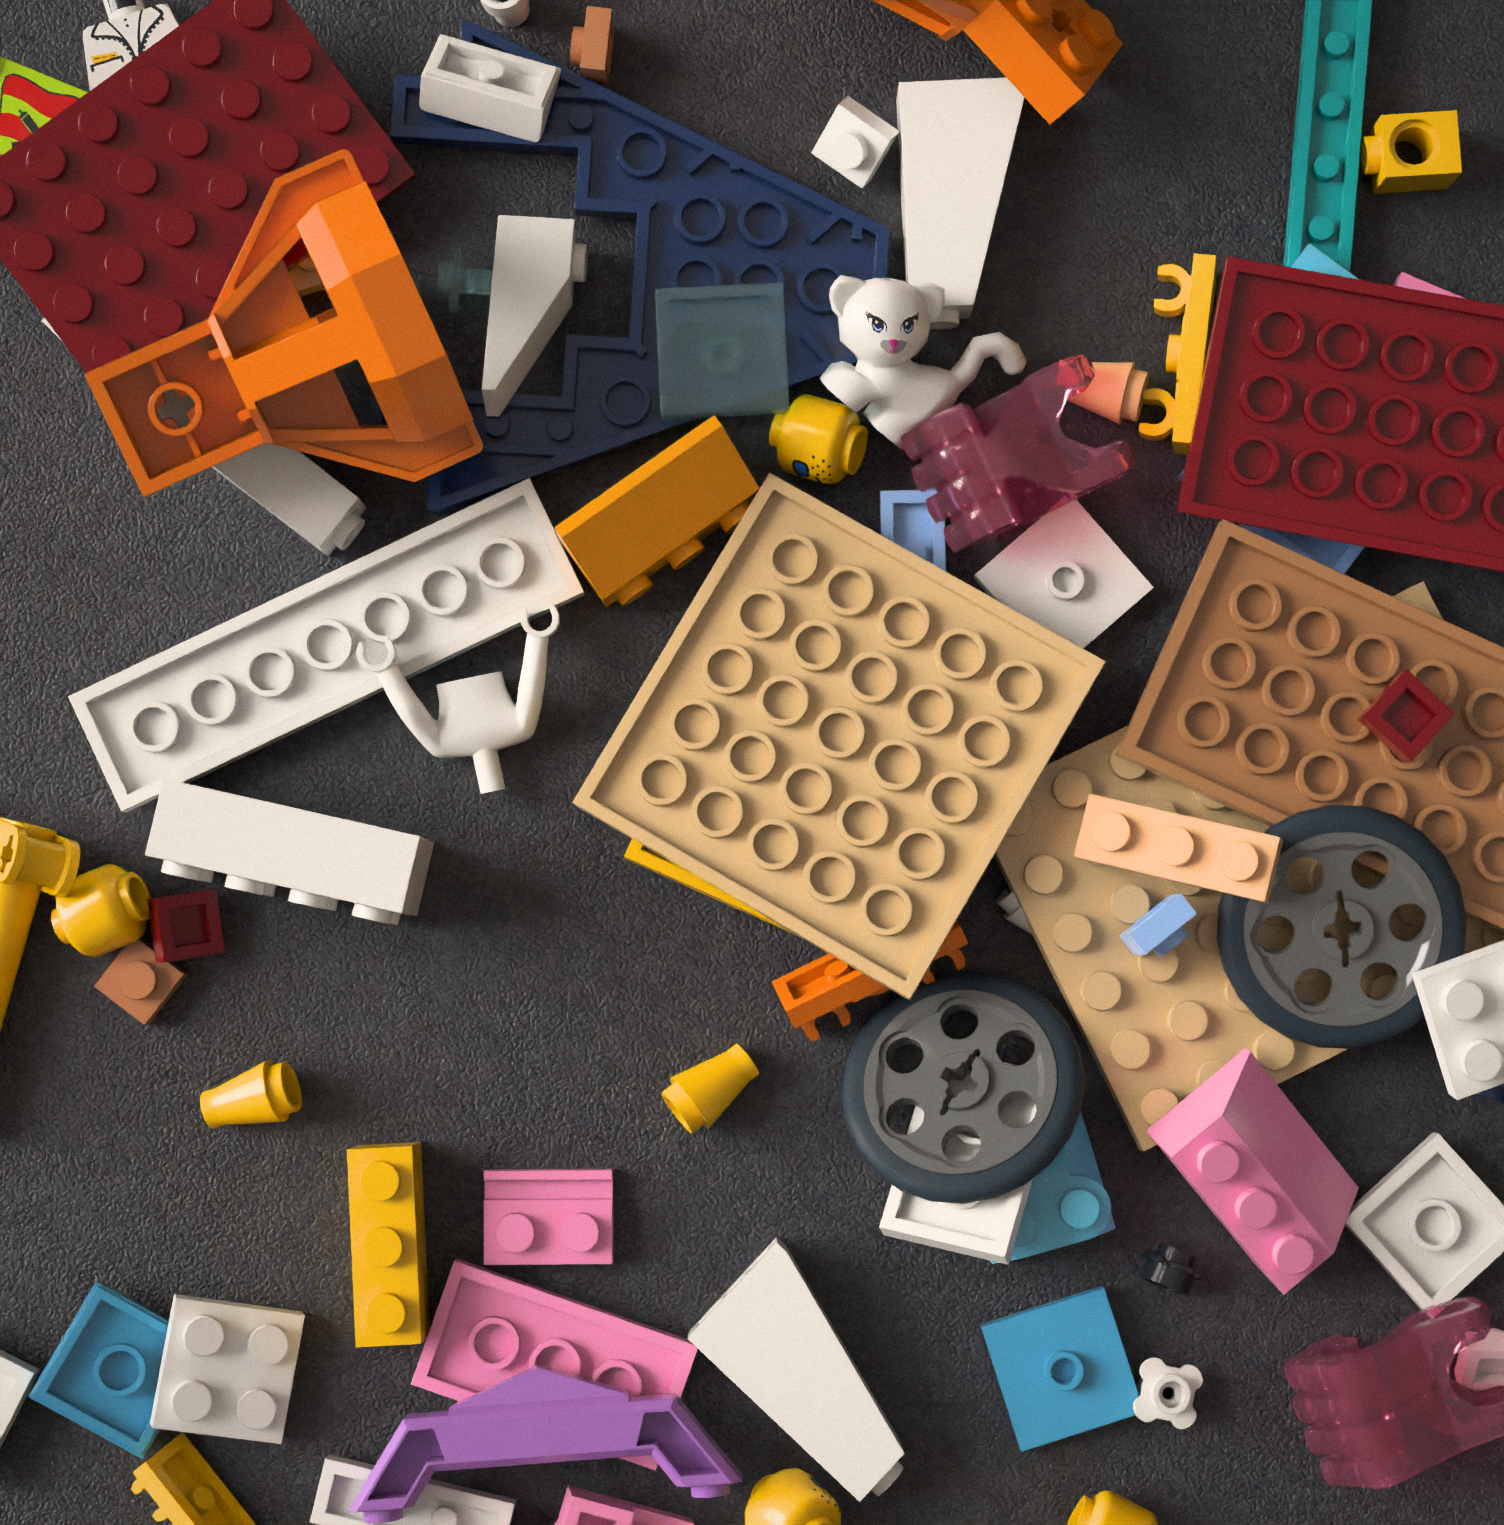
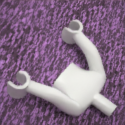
M549 602L552 623L546 630L536 631L529 624V614L526 607L521 613V624L527 632L516 704L511 700L502 671L436 685L439 699L438 720H435L418 699L395 663L398 657L397 648L389 637L385 636L388 656L382 664L372 665L368 661L363 641L359 643L356 649V658L364 669L376 673L402 721L433 756L438 758L473 756L480 794L505 789L498 750L524 742L535 732L545 687L549 636H552L560 625V615L557 608Z

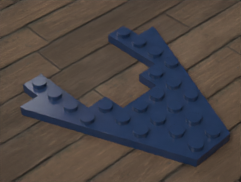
M461 21L460 40L561 68L560 78L546 125L538 142H531L426 112L419 106L421 76L394 75L390 137L393 143L578 154L574 207L576 216L637 219L629 337L566 334L562 396L515 393L499 417L486 415L482 391L462 390L474 419L473 423L483 442V449L480 453L429 476L427 511L429 514H441L492 496L530 478L531 482L699 423L713 415L718 416L820 380L822 374L832 363L844 361L856 367L858 361L856 356L840 341L838 316L833 312L829 299L830 287L840 275L856 277L864 281L873 278H886L889 243L888 227L471 21ZM372 392L369 425H388Z

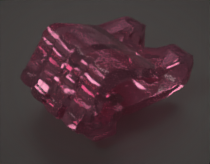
M1083 354L1075 355L1042 368L1026 377L1020 385L976 408L971 409L969 404H957L927 419L922 424L900 436L903 449L911 460L919 458L923 460L921 464L911 469L914 482L921 492L936 489L937 493L926 499V505L929 514L936 523L950 519L952 524L945 527L943 531L946 542L954 553L1005 536L1114 482L1130 472L1138 463L1133 449L1126 442L1115 441L1099 448H1093L1066 438L1061 431L1059 420L1066 401L1084 392L1095 377V368L1089 357Z
M1462 1297L1424 1308L1411 1314L1391 1331L1384 1340L1360 1349L1355 1337H1343L1342 1332L1310 1344L1305 1350L1284 1364L1285 1376L1292 1389L1303 1390L1292 1397L1294 1411L1301 1423H1313L1304 1429L1306 1443L1314 1455H1327L1320 1460V1467L1326 1482L1330 1486L1387 1488L1411 1478L1460 1452L1504 1436V1386L1500 1385L1475 1391L1450 1379L1449 1368L1456 1354L1469 1345L1485 1339L1490 1331L1491 1314L1485 1301L1476 1297Z

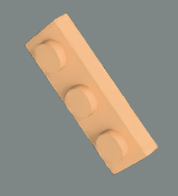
M1089 794L1074 857L1268 903L1283 839L1273 835Z

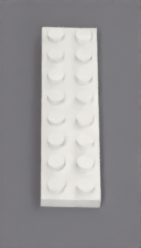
M530 478L82 689L68 696L120 810L127 813L159 798L163 778L188 784L384 691L376 673L364 669L356 658V649L361 641H363L366 647L368 661L372 665H380L388 656L385 636L389 637L397 648L398 657L395 663L407 680L521 626V613L525 607L529 614V621L550 612L549 602L556 608H559L584 596L585 593Z

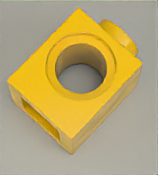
M1457 110L1381 115L1368 132V136L1362 138L1360 148L1362 172L1364 175H1372L1373 194L1448 189L1462 173ZM1404 141L1415 145L1420 151L1422 163L1412 165L1403 162L1395 151V143Z

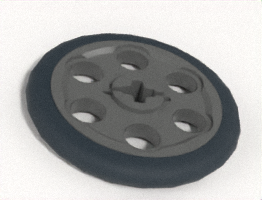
M1327 805L1300 811L1269 827L1264 834L1283 839L1269 902L1263 903L1222 893L1218 905L1217 943L1224 972L1238 998L1267 1026L1289 1039L1319 1048L1352 1049L1380 1043L1413 1027L1424 1017V1012L1412 973L1459 957L1463 954L1465 948L1466 911L1461 888L1444 854L1422 831L1401 818L1366 806ZM1373 850L1382 853L1387 860L1388 866L1387 873L1382 881L1372 886L1359 885L1355 882L1351 872L1355 858L1364 851ZM1300 857L1316 859L1322 868V877L1319 884L1307 892L1292 890L1285 880V872L1288 865ZM1338 890H1340L1341 894L1340 904L1346 916L1351 921L1358 922V929L1350 930L1347 933V942H1344V952L1346 955V962L1342 964V949L1338 945L1336 938L1332 933L1324 932V925L1335 923V912H1339L1336 896ZM1403 904H1416L1421 907L1425 915V923L1421 932L1408 939L1393 935L1389 927V919L1393 910ZM1283 916L1292 922L1294 928L1293 938L1284 949L1277 951L1267 950L1258 942V928L1269 917ZM1384 962L1394 967L1397 981L1394 988L1388 994L1382 997H1373L1367 995L1362 990L1361 976L1369 965ZM1308 969L1324 970L1331 979V988L1328 995L1321 1001L1314 1003L1304 1002L1299 999L1295 993V983L1299 975Z
M955 972L934 976L935 981L929 984L921 981L911 1000L904 998L898 993L875 1011L857 1035L845 1063L841 1098L845 1124L856 1150L873 1171L902 1192L932 1202L960 1204L997 1198L1025 1185L1053 1162L1070 1139L1083 1102L1085 1075L1080 1047L1067 1021L1045 997L1021 982L992 973ZM968 1011L978 1017L979 1021L976 1030L967 1038L960 1040L952 1039L944 1033L945 1022L956 1012ZM1015 1037H1024L1035 1044L1032 1058L1020 1066H1010L999 1059L1002 1046L1008 1040ZM911 1044L923 1050L924 1057L922 1063L916 1070L902 1074L890 1068L889 1061L891 1055L897 1048ZM967 1074H971L970 1077L976 1089L972 1093L962 1090L954 1098V1094L948 1084L951 1079L962 1081ZM1015 1098L1029 1099L1036 1105L1035 1117L1024 1127H1009L1001 1121L1003 1107ZM905 1105H914L924 1111V1120L915 1132L908 1135H900L890 1129V1118L898 1108ZM962 1132L973 1133L979 1137L981 1142L980 1150L974 1158L960 1163L946 1157V1144L950 1138Z

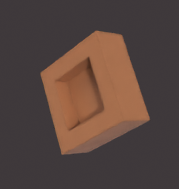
M587 6L584 27H573L570 63L571 65L580 66L582 77L608 89L615 33L612 9Z
M139 938L121 950L94 987L143 1025H150L187 977L188 973L174 962H156L154 947L144 939Z

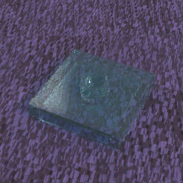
M783 283L655 289L662 419L712 417L713 415L722 417L782 414L789 411Z

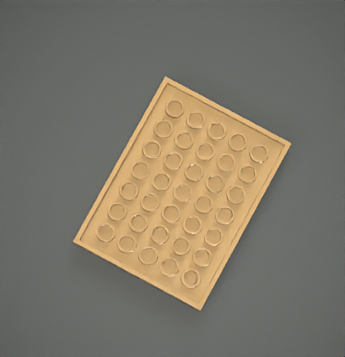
M1424 581L1392 596L1443 619ZM1126 726L1046 765L995 853L994 858L1010 891L1014 892L1019 906L1022 907L1029 929L1139 1151H1146L1157 1145L1146 1130L1244 1048L1251 1051L1276 1084L1347 1049L1319 1048L1289 1039L1261 1022L1238 998L1224 972L1217 943L1218 905L1222 896L1221 892L1074 857L1089 794L1264 833L1270 827L1115 756L1128 727ZM1300 857L1293 860L1285 872L1287 885L1297 892H1307L1314 889L1322 877V868L1319 862L1310 857ZM1352 864V877L1359 885L1372 886L1382 881V877ZM1338 890L1336 896L1339 912H1335V923L1324 925V932L1332 933L1336 938L1338 945L1342 949V964L1346 962L1344 942H1347L1348 931L1358 929V922H1353L1346 916L1340 904L1341 894L1340 890ZM1181 893L1197 913L1183 925L1189 932V935L1159 958L1153 950L1146 955L1134 956L1119 935L1167 896ZM1408 903L1400 905L1393 910L1389 919L1391 933L1405 939L1420 933L1425 923V915L1421 907ZM1272 916L1265 919L1257 932L1259 944L1267 950L1277 951L1284 949L1293 938L1294 928L1292 922L1283 916ZM1466 916L1465 948L1462 955L1504 940V933ZM1384 962L1369 965L1361 976L1362 990L1367 995L1373 997H1382L1388 994L1394 988L1397 981L1394 967ZM1316 968L1302 972L1295 983L1296 996L1308 1003L1321 1001L1328 995L1331 988L1329 974L1324 970Z

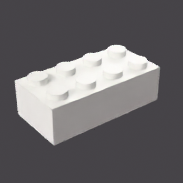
M163 778L145 855L163 859L162 873L212 883L214 871L227 874L224 887L274 897L276 885L291 888L288 898L290 902L336 911L338 900L340 899L354 903L352 916L398 925L401 914L418 915L434 842L417 835Z

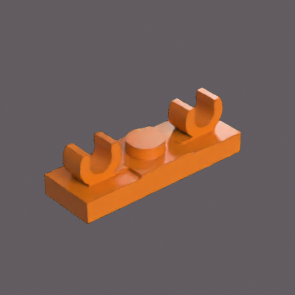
M958 921L955 922L934 960L947 955L951 958L957 970L965 968V957L960 948L967 945L968 941ZM829 953L771 981L793 1028L796 1029L802 1026L806 1036L813 1042L820 1039L819 1032L815 1026L816 1018L828 1012H833L837 1015L842 1026H847L850 1024L851 1018L845 1004L851 1001L855 1003L867 996L880 995L889 990L886 986ZM930 967L922 979L926 984L935 981Z

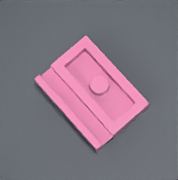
M613 1168L484 1170V1265L613 1264Z

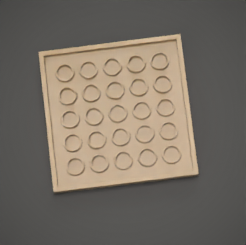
M769 473L572 803L904 998L911 1000L1106 661Z

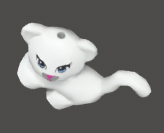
M840 275L830 287L829 299L833 312L838 316L840 341L856 356L858 361L856 367L844 361L832 363L822 374L820 380L828 390L855 412H858L870 402L863 415L880 433L901 449L923 428L935 423L952 409L959 394L975 380L984 359L993 356L999 361L1004 372L1010 375L1022 372L1027 360L1019 344L1000 332L973 337L951 370L911 361V358L927 342L930 323L939 317L945 303V289L934 283H922L912 286L905 281L893 278H873L864 281L856 277Z

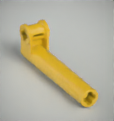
M0 817V1031L40 892L43 891L53 896L65 897L74 884L80 862V846L77 841L57 835L55 830Z

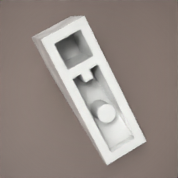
M498 215L482 381V393L487 416L499 417L572 307L574 282H586L588 247L587 244H577L574 219Z

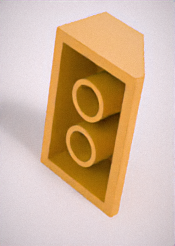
M713 415L555 526L554 529L562 546L603 604L608 607L618 600L622 607L641 597L653 586L649 577L670 563L672 568L677 570L702 553L705 547L701 540L715 530L722 527L726 534L734 531L760 488L716 416Z

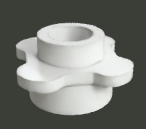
M1156 1357L1145 1360L1139 1369L1141 1376L1137 1386L1139 1397L1133 1402L1135 1415L1144 1422H1151L1157 1418L1170 1421L1178 1429L1190 1427L1196 1420V1411L1192 1406L1195 1390L1200 1388L1203 1382L1201 1372L1190 1364L1176 1368L1165 1365L1161 1359ZM1166 1387H1171L1173 1390V1396L1170 1399H1165L1162 1395Z

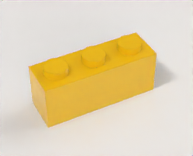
M421 1142L354 1146L347 1149L356 1348L422 1344L430 1331Z

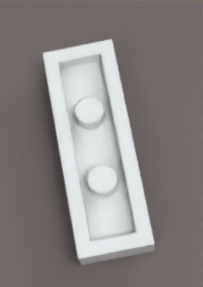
M329 1454L324 1461L310 1523L318 1525H511L517 1499L430 1479L415 1505L403 1509L402 1519L385 1523H366L363 1519V1512L347 1511L375 1465Z

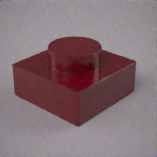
M1405 669L1391 681L1357 720L1406 764L1416 758L1455 713L1411 672Z
M205 889L147 899L156 962L166 963L225 952L217 889Z

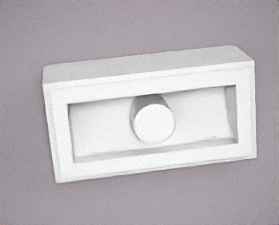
M440 34L421 75L419 106L422 110L531 142H538L546 125L560 78L561 68Z

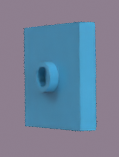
M97 1279L28 1397L143 1460L160 1430L152 1428L150 1420L169 1319Z
M1103 1286L980 1324L1021 1452L1135 1416L1133 1402L1139 1397Z

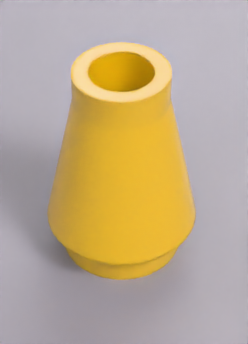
M735 1044L727 1051L670 1077L672 1084L662 1091L661 1095L678 1121L692 1134L701 1126L709 1129L744 1087L759 1075V1071L743 1048Z
M270 1059L214 1089L203 1091L200 1096L203 1117L207 1125L212 1129L224 1125L285 1122L289 1114L299 1111L302 1105L299 1081L292 1066L286 1061L275 1064Z

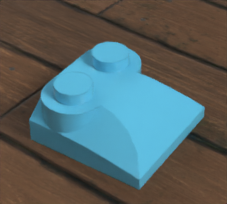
M1081 1112L1070 1139L1053 1162L1033 1178L1010 1261L1089 1240L1116 1229L1111 1213L1110 1198L1104 1189Z

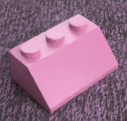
M1244 1048L1146 1130L1249 1258L1283 1295L1334 1254L1359 1187L1247 1048Z

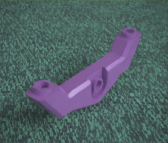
M538 1364L452 1404L447 1411L408 1413L403 1418L347 1512H363V1519L366 1523H385L400 1520L403 1518V1509L415 1505L435 1471L651 1455L676 1487H691V1496L695 1498H712L730 1494V1484L742 1482L743 1475L676 1393L631 1396V1392Z

